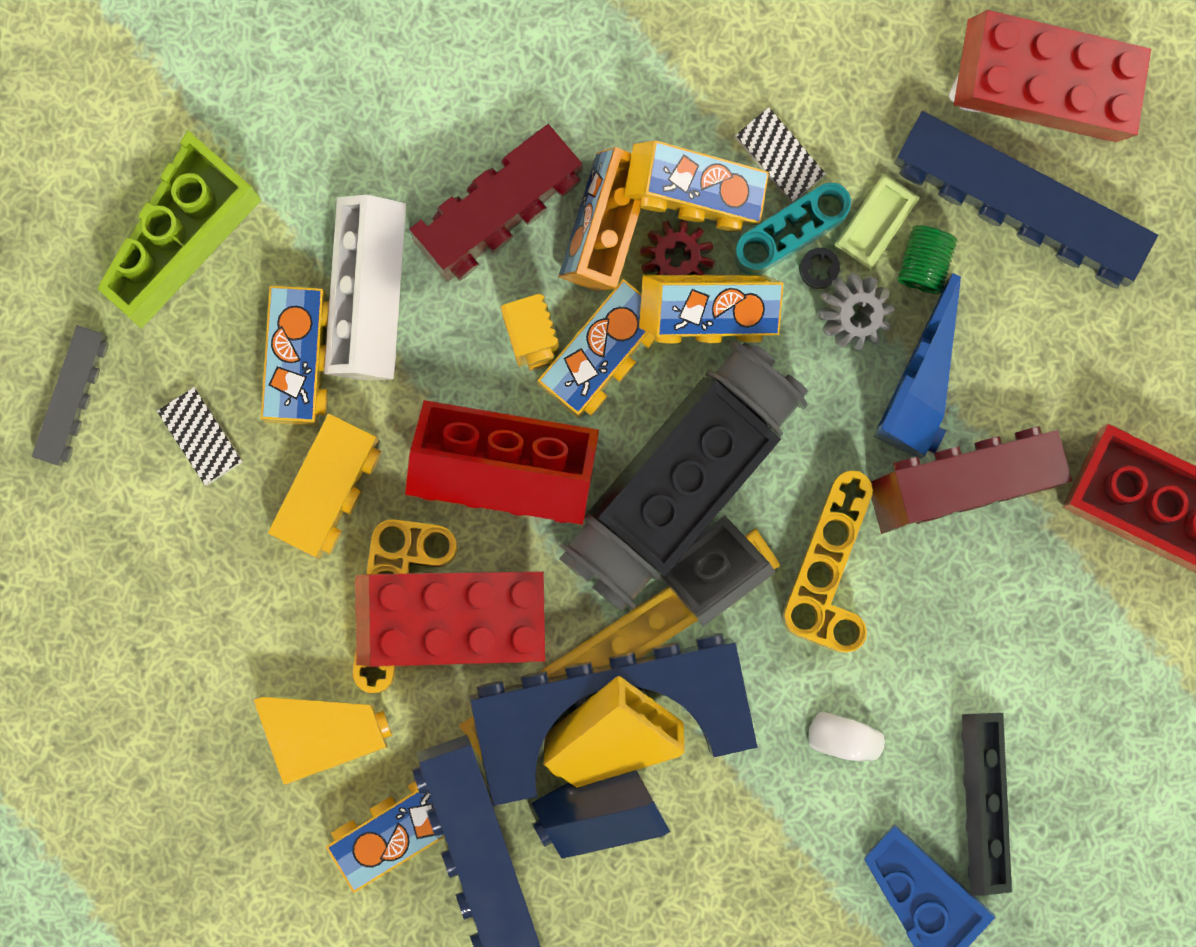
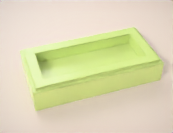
M883 173L833 247L870 271L920 197Z

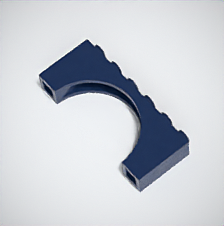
M722 633L709 634L696 638V646L680 649L679 643H669L652 648L654 655L636 659L635 652L623 653L609 657L610 664L592 668L591 662H583L565 667L566 674L548 678L547 672L543 671L522 676V684L504 688L503 681L477 686L478 693L469 695L492 805L497 806L537 797L536 764L540 748L549 729L570 706L582 698L598 692L618 675L636 688L658 692L684 707L699 725L705 737L708 750L713 757L758 748L736 642L731 638L724 639Z

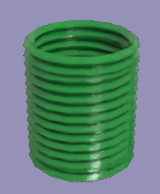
M923 225L913 226L912 231H910V240H908L906 245V252L904 257H902L901 269H899L896 279L899 283L909 288H916L931 294H940L944 288L943 284L946 283L948 267L951 266L953 250L956 249L958 240L954 235L940 229Z

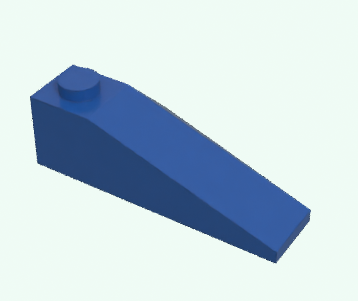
M954 273L948 278L873 437L914 457H919V459L924 458L928 451L936 453L946 433V430L939 426L945 415L961 276Z

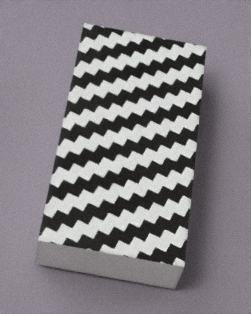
M769 107L735 135V139L762 170L769 172L768 177L791 204L826 175L823 169Z
M195 387L157 411L205 486L243 463V460Z

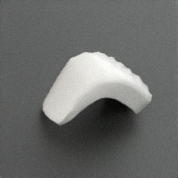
M819 712L809 726V746L811 749L821 753L860 762L877 760L884 749V734L866 724L845 717Z

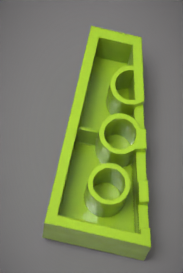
M189 130L186 131L180 142L181 148L172 164L168 163L160 177L162 181L149 203H145L138 215L140 220L131 236L125 238L97 288L140 329L150 321L262 201L243 178Z

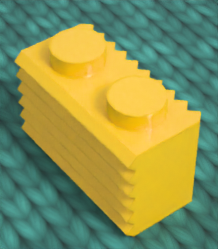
M536 294L500 306L518 367L528 365L529 371L550 366L554 362V356L559 351V339L556 338V330L553 328V322L551 321L550 313H548L545 296Z

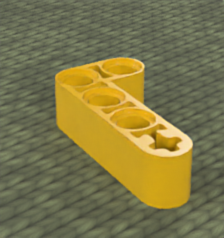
M853 470L839 475L830 486L782 615L783 625L789 633L839 653L856 651L863 645L867 636L866 625L861 617L831 605L873 491L868 477L861 472ZM851 481L858 483L856 491L862 494V498L852 500L847 510V513L856 514L854 520L844 513L830 512L832 505L836 509L842 507L845 493L839 490L840 485L847 486ZM828 522H839L846 529L847 536L842 545L834 546L824 539L823 529ZM822 563L828 567L831 579L827 586L819 588L809 582L807 572L811 564ZM804 604L812 608L815 614V622L812 627L804 630L794 625L791 614L795 606ZM841 620L851 622L856 628V639L849 646L839 644L833 635L836 623Z
M396 519L385 520L379 523L373 531L366 574H383L387 572L410 574L411 564L444 567L455 559L458 543L452 532L439 525ZM396 528L403 531L405 544L400 551L389 553L383 550L381 538L387 530ZM433 535H443L449 540L450 548L448 553L440 559L430 558L425 551L426 541ZM355 650L353 679L356 685L362 691L372 694L388 690L394 682L397 666H379L380 669L386 671L385 679H378L376 686H370V679L364 677L362 673L364 668L370 667L356 665Z

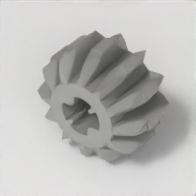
M855 273L849 274L847 284L839 279L833 280L832 284L836 293L834 295L827 292L821 294V299L829 303V307L817 311L818 317L828 320L822 328L824 334L828 336L835 335V343L841 347H845L850 342L852 347L857 350L863 349L865 338L873 344L879 343V336L876 330L878 328L886 331L891 329V325L883 320V316L890 315L895 311L894 306L883 303L890 294L888 289L884 287L877 288V280L871 276L861 280L860 276ZM857 303L861 305L857 309L860 316L857 319H853L851 317L855 313L852 307Z

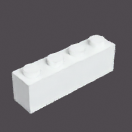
M372 195L337 197L324 374L358 380L394 379L406 203Z

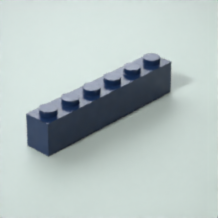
M924 111L920 113L894 162V165L901 168L899 174L906 180L917 185H923L924 181L938 187L940 189L938 195L944 200L957 206H962L963 202H966L979 209L977 215L984 221L998 227L1003 222L1018 230L1016 236L1022 241L1035 247H1040L1042 243L1058 251L1055 256L1060 261L1075 268H1079L1081 263L1097 271L1095 275L1097 280L1112 288L1118 289L1120 284L1128 287L1135 281L1158 237V234Z
M468 735L416 752L420 766L412 768V772L420 795L427 792L430 793L434 808L426 812L435 837L444 834L449 850L441 852L449 878L458 876L463 891L455 895L463 919L466 920L473 917L478 933L470 935L473 947H541Z

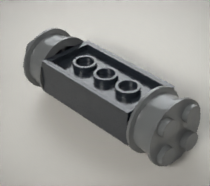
M733 341L730 344V348L733 351L716 372L710 370L706 372V377L699 381L588 511L589 514H585L586 524L568 545L562 542L558 545L564 551L559 560L587 582L592 577L597 580L592 588L621 611L626 605L634 610L636 605L633 599L651 578L659 581L661 576L658 573L665 576L780 442V437L783 435L780 427L797 407L805 409L808 406L803 398L808 390L791 375L787 374L784 377L772 368L776 361L758 345H754L752 348L745 342L741 345Z

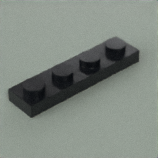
M1003 713L962 714L961 739L964 752L965 774L963 783L966 794L967 819L965 827L968 836L970 895L1012 892L1004 715Z

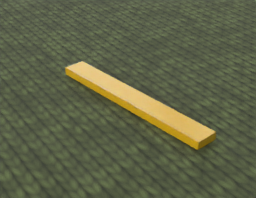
M757 529L745 535L754 547L768 560L774 570L780 566V563ZM667 587L540 672L546 671L548 678L566 674L565 667L577 663L591 662L592 668L610 664L609 657L629 652H635L636 659L641 658L653 651L652 648L662 645L698 620L672 590ZM472 716L461 723L459 727L465 735H468L471 745L483 762L475 722Z

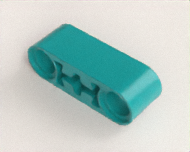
M837 183L822 184L746 232L739 239L735 249L736 265L742 272L748 275H761L833 230L845 220L850 211L851 197L849 192ZM824 196L836 198L841 205V212L835 216L824 215L818 208V200ZM807 207L811 221L801 228L799 232L800 238L797 239L793 234L782 238L778 244L782 251L778 252L773 238L784 231L786 220L795 225L805 219L807 211L803 208ZM770 230L772 237L766 232ZM750 243H759L766 249L767 259L762 263H751L744 257L743 248Z

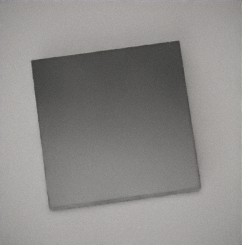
M724 515L699 535L665 576L660 573L658 574L702 626H705L772 576L775 571L768 560Z

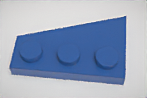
M896 824L864 856L865 862L890 906L893 907L914 947H969L995 919V914L974 895H970V891Z

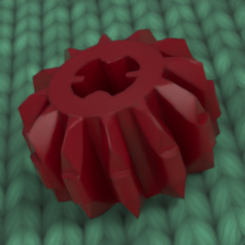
M681 220L679 230L676 233H673L670 222L665 221L662 223L664 238L652 230L647 234L648 240L655 247L642 246L640 255L654 260L644 263L641 266V271L643 274L658 271L656 275H705L700 269H713L715 261L702 255L708 254L713 250V243L704 242L697 244L702 238L704 230L698 227L691 236L687 235L688 221ZM675 248L684 249L683 256L689 255L690 261H682L680 267L670 266L671 258L666 260L665 254H673Z

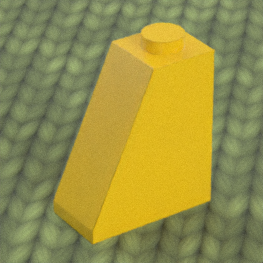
M619 675L550 729L544 738V766L553 775L562 777L576 788L675 759L685 753L684 722Z
M260 697L253 700L283 785L387 748L388 744L385 738L393 736L384 710L376 713L374 705Z

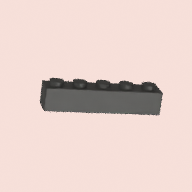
M76 325L32 454L33 458L60 467L63 466L64 462H69L73 452V447L70 446L72 437L78 436L82 426V421L78 420L81 410H87L90 403L91 395L87 394L90 384H95L99 377L100 368H97L99 358H104L108 350L109 342L105 341L107 336Z

